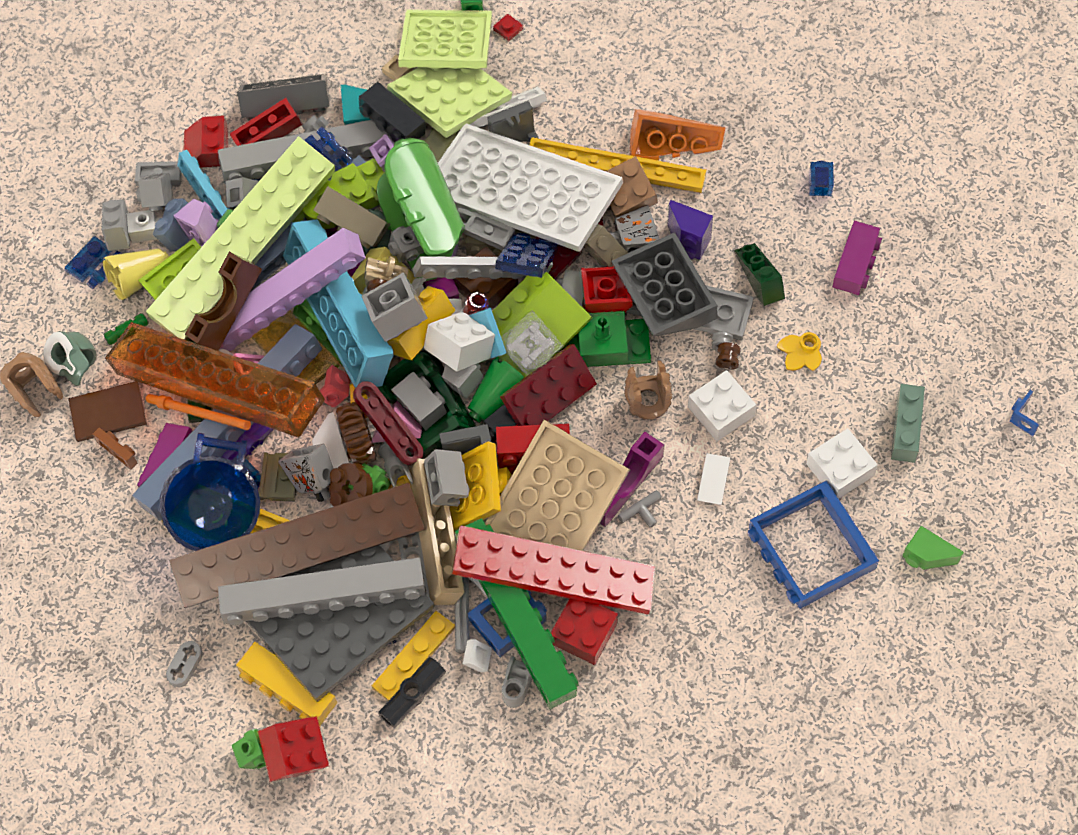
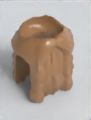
M21 352L9 363L4 364L0 371V380L5 385L8 393L12 395L15 401L20 403L22 408L27 409L34 417H40L41 413L24 391V386L38 376L45 388L60 400L63 398V393L55 377L42 359L33 354Z
M661 360L657 361V375L636 378L634 366L630 367L627 372L628 376L625 380L624 391L630 406V413L647 420L663 416L672 404L671 399L673 395L670 374L666 373L665 364ZM651 390L658 396V401L652 406H645L641 404V393Z

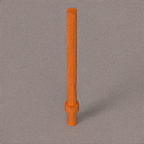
M147 394L146 396L147 403L157 405L158 408L163 410L172 409L243 430H249L251 427V422L248 420L175 401L170 396H157L153 394Z

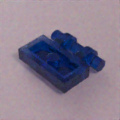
M324 127L319 128L316 132L321 137L318 141L312 135L304 140L335 165V172L342 169V166L338 163L339 160H343L346 165L353 161V158L348 154V149L345 146H341L335 140V136L331 131L327 132ZM328 145L335 153L330 155L324 147Z
M93 236L64 269L82 283L88 276L91 277L86 284L91 289H94L106 279L103 266L99 270L95 269L105 260L104 257H107L112 251L107 250L105 242ZM116 251L113 255L122 254V253L119 252V251Z

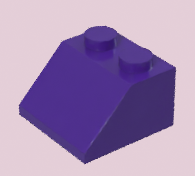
M670 200L668 207V228L670 233L675 232L690 259L696 258L701 260L711 240L713 215Z

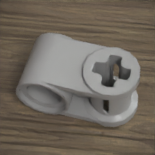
M513 656L510 657L502 685V698L506 706L517 708L525 701L532 677L522 661L516 660ZM511 690H517L520 692V694L516 697H510L507 695V693Z

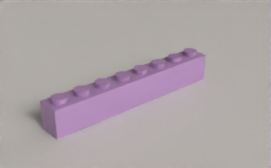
M345 228L340 229L252 290L220 349L234 350L237 345L250 339L255 333L269 326L271 322L285 315L287 311L296 305L303 303L309 296L319 292L324 286L338 279L340 275L349 269L356 267L359 262L365 259L359 235Z

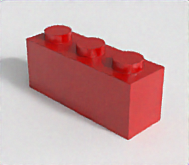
M285 98L229 134L236 146L284 137L302 126L303 123Z

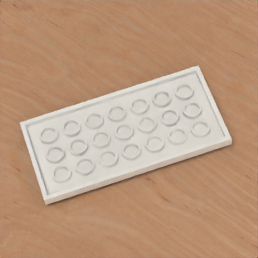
M465 124L438 162L457 208H463L471 212L475 211L512 228L578 252L585 245L623 184V178L469 124Z

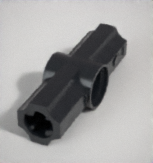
M429 657L410 678L402 681L400 689L378 711L379 716L395 729L415 706L422 703L424 696L444 676L446 670L438 661ZM409 689H418L419 691L415 696L406 695Z

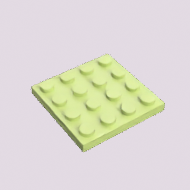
M406 10L398 58L399 67H428L432 69L487 68L492 11Z
M418 67L387 85V89L445 138L461 130L465 124L473 123L478 118L512 99V92L481 68L432 69Z

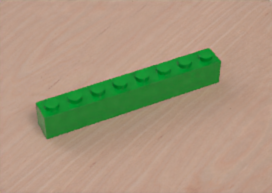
M482 518L466 525V527L494 532L491 525H485ZM458 530L455 531L456 541L458 536ZM478 580L549 710L576 697L577 687L579 686L578 680L574 673H568L564 666L567 664L566 659L560 650L556 651L553 643L555 641L550 630H544L540 622L543 619L538 609L531 607L529 603L531 598L526 589Z

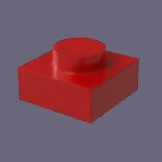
M507 13L493 25V30L509 42L523 30V24Z

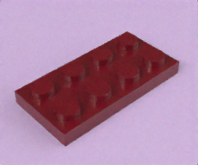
M571 344L502 394L500 398L517 426L541 425L544 420H551L596 386L597 383L576 346Z

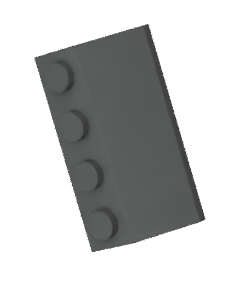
M326 73L240 85L237 91L241 118H247L248 121L285 98L289 101L297 115L303 114L304 110L313 109V112L324 111L326 107L330 106Z

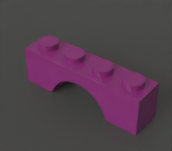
M645 431L630 448L622 464L630 469L600 521V524L604 527L609 524L664 457V444Z

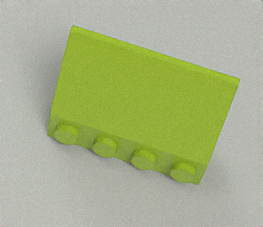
M538 265L492 311L506 350L505 354L497 357L501 361L504 360L525 378L554 357L592 319V316L552 276ZM536 321L540 325L537 329L546 339L550 337L554 342L549 344L532 362L524 366L520 362L523 358L514 348L510 350L507 344L514 341L529 325ZM531 334L519 342L525 343L526 347L530 348L529 354L542 345L535 344L534 340L530 339Z

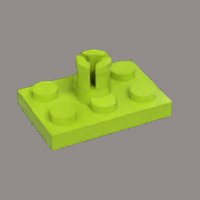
M193 238L140 278L139 282L152 298L156 300L201 249V246Z

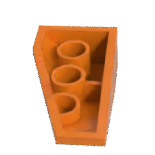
M635 109L630 132V156L659 160V156L672 154V158L680 157V152L686 151L699 154L721 150L726 128L658 112Z

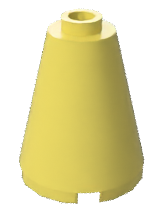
M161 249L110 255L104 257L103 268L108 282H112L117 287L116 290H113L118 299L124 300L143 287L139 282L140 278L169 256L166 251L163 252Z

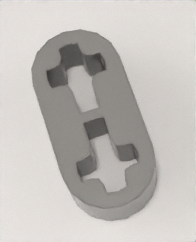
M186 641L179 647L166 672V678L172 686L183 687L191 679L203 655L198 643ZM194 648L196 655H191L187 662H185L187 659L185 651H191ZM182 666H184L182 669L184 677H178L175 681V677L172 674L174 672L178 673Z

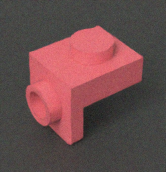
M334 365L330 366L326 371L325 384L317 392L316 397L329 406L336 407L349 396L351 379L343 370L338 369Z

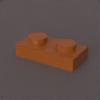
M98 428L93 433L96 442L130 470L138 464L134 457L136 454L134 450L127 444L122 446L118 443L119 439L112 432L108 431L106 433L101 428Z

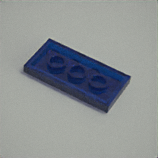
M518 233L512 236L497 258L495 269L542 278L558 251V244L543 238L534 239L530 238L528 234Z

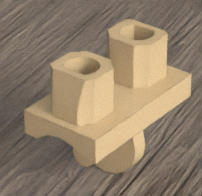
M390 256L387 262L368 257L365 266V285L373 279L389 281L403 272L407 277L408 268L395 265V257Z

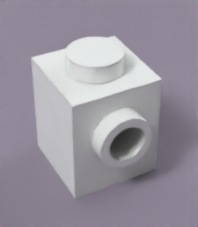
M146 210L126 214L128 234L132 243L157 240L153 236L155 224L160 217L157 218L154 211Z

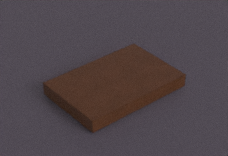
M138 381L68 398L77 442L93 439V433L98 428H101L106 433L108 431L116 433L147 425Z

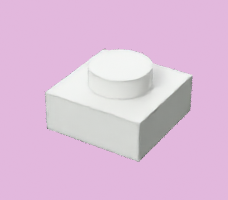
M475 639L467 640L463 664L478 672H488L492 647Z

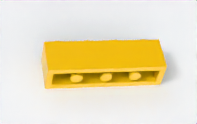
M257 642L251 645L236 664L240 672L239 677L250 685L252 682L259 685V691L268 698L275 696L280 700L279 705L288 712L294 709L300 714V719L317 716L319 726H321L338 703L336 697L330 692L316 702L278 657Z

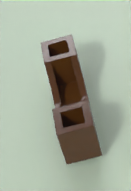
M229 251L218 271L223 280V293L220 300L211 310L195 314L185 336L199 345L218 352L258 279L262 268Z

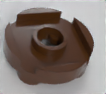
M344 463L338 468L331 470L329 490L330 503L333 507L373 493L372 478L369 473H365L364 469H362L364 467L361 464ZM349 484L353 485V490L349 491Z

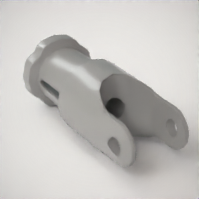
M386 442L380 445L378 453L385 461L384 467L392 487L397 486L398 478L403 475H407L410 483L413 485V479L407 465L398 459Z

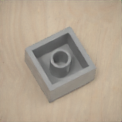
M404 272L362 295L371 321L385 342L396 338L402 332L419 325L427 319L417 293Z

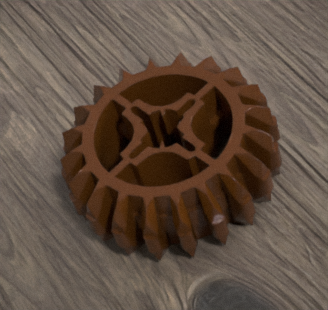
M348 402L338 407L336 410L338 423L352 462L368 465L375 461L377 457L376 450L363 411L356 402Z

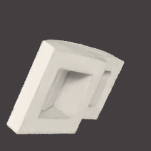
M706 453L697 501L722 505L730 457Z

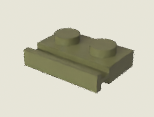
M264 452L259 488L260 500L270 499L271 501L295 502L296 488L278 462L288 453L268 454V452Z

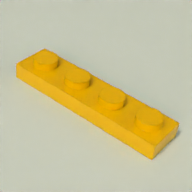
M435 611L372 684V689L389 701L400 689L402 681L410 678L433 655L455 629V624L438 611Z

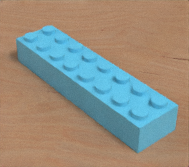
M318 219L292 223L283 254L288 265L328 238L326 230L322 228ZM346 271L338 279L324 286L319 292L309 296L307 300L354 387L356 388L359 383L364 381L371 382L376 387L382 386L393 358V349L388 345L387 341L383 340L372 323L362 294L358 292L353 278Z

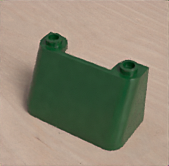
M422 350L412 360L404 358L389 369L383 385L377 388L389 403L394 404L397 399L391 389L414 372L419 378L423 376L431 385L429 389L433 394L438 392L446 402L443 405L447 413L426 431L422 428L421 438H416L423 448L421 459H425L435 449L442 450L440 433L476 427V424L468 415L469 411L461 396L452 390L443 379L442 375L445 368L436 357Z

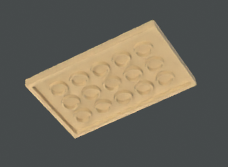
M544 420L500 496L501 511L488 517L485 525L490 524L495 533L584 551L630 469ZM547 594L554 599L557 598L555 595Z

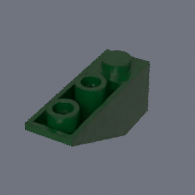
M755 243L747 244L742 248L734 250L756 297L763 306L785 299L782 275Z

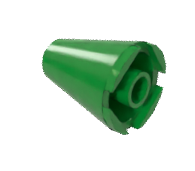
M495 357L468 406L470 410L468 415L477 423L484 422V420L504 405L500 396L523 380L524 376L503 360L499 363V357Z

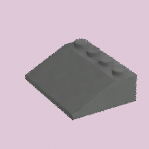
M675 232L612 260V265L653 337L696 329L717 319V304Z

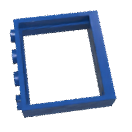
M827 480L750 519V530H748L750 539L753 543L758 542L762 549L760 550L762 558L766 563L770 562L775 569L773 570L775 579L779 584L783 583L785 585L789 601L792 604L796 603L799 609L877 569L878 558ZM820 500L862 565L803 595L762 529Z

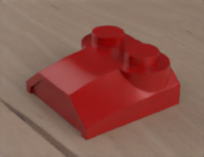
M614 267L581 268L584 309L588 313L627 312L632 307V298Z

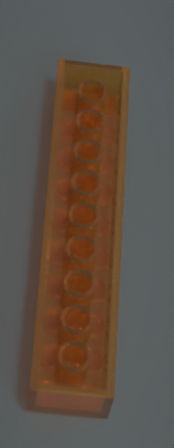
M132 322L105 357L117 375L300 438L325 400L314 382Z

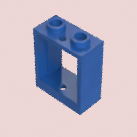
M530 595L531 600H529L532 608L536 607L543 619L540 623L543 625L547 621V609L540 600L535 601ZM487 598L468 613V618L474 628L496 654L501 657L512 649L514 645L509 635L502 639L483 617L486 612L493 608Z

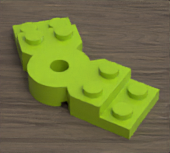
M375 158L357 167L352 163L336 171L332 175L331 181L328 180L292 222H301L304 217L308 221L318 219L319 214L314 211V208L327 186L367 210L379 205L377 185L384 171ZM318 219L320 225L324 229H330L338 226L332 221L328 225L325 222Z

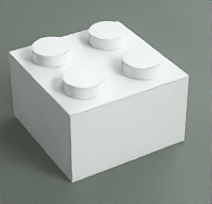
M460 312L428 324L424 349L457 372L490 359L495 334L484 325L472 319L468 314Z
M727 370L690 394L688 398V408L716 441H719L755 416V402Z
M848 428L809 452L806 463L821 483L827 480L838 499L875 476L878 466Z

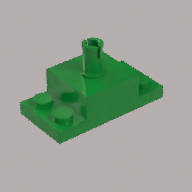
M624 311L589 313L592 319L560 350L562 351L568 345L574 344L587 367L651 363L648 326L644 319L625 320Z

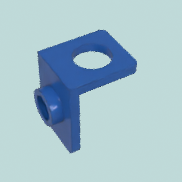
M1029 390L1024 399L1019 397L1011 410L1014 412L1009 422L1034 436L1039 424L1021 413L1034 392ZM1021 421L1026 422L1031 428L1024 426Z

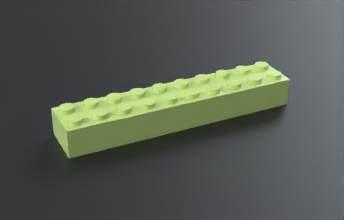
M298 136L146 310L148 317L185 346L190 338L185 336V333L195 314L211 310L222 296L223 280L218 271L229 251L256 264L335 173V165Z

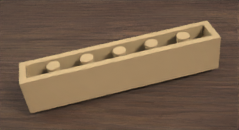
M417 459V462L410 470L413 479L411 489L425 528L424 531L419 532L430 599L434 605H455L465 592L462 576L452 574L456 542L450 508L445 505L431 504L424 465L425 459Z

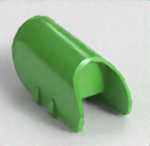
M415 138L398 140L386 155L385 173L380 177L377 185L379 205L384 214L385 221L390 223L388 230L393 232L401 226H405V228L411 226L424 251L419 256L452 257L454 248L465 230V225L429 145L423 140ZM419 257L412 261H407L412 272ZM437 277L426 279V281L437 279Z

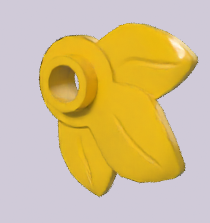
M807 332L801 336L788 335L777 344L779 350L787 353L785 360L787 370H799L806 365L807 368L814 371L821 364L822 356L819 352L821 341L815 333ZM811 342L813 346L808 347L805 345V343Z

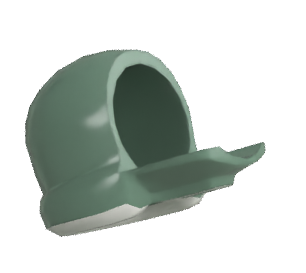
M57 331L46 340L43 356L49 370L54 374L65 376L72 384L79 386L84 373L94 364L97 353L92 342L83 334L75 331Z

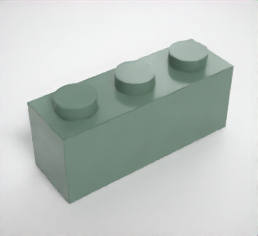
M900 384L896 403L891 460L912 463L916 461L919 452L925 387Z

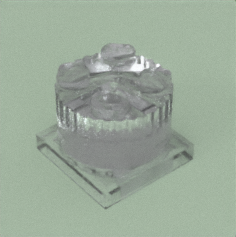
M533 310L501 336L506 353L526 376L537 368L542 367V365H545L563 347L562 343Z

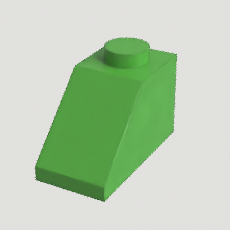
M920 526L906 546L902 557L905 558V561L910 566L926 570L956 565L960 562L964 552L923 526Z

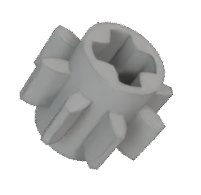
M312 115L302 127L305 129L304 133L327 129L326 126L329 122L322 115L318 118Z

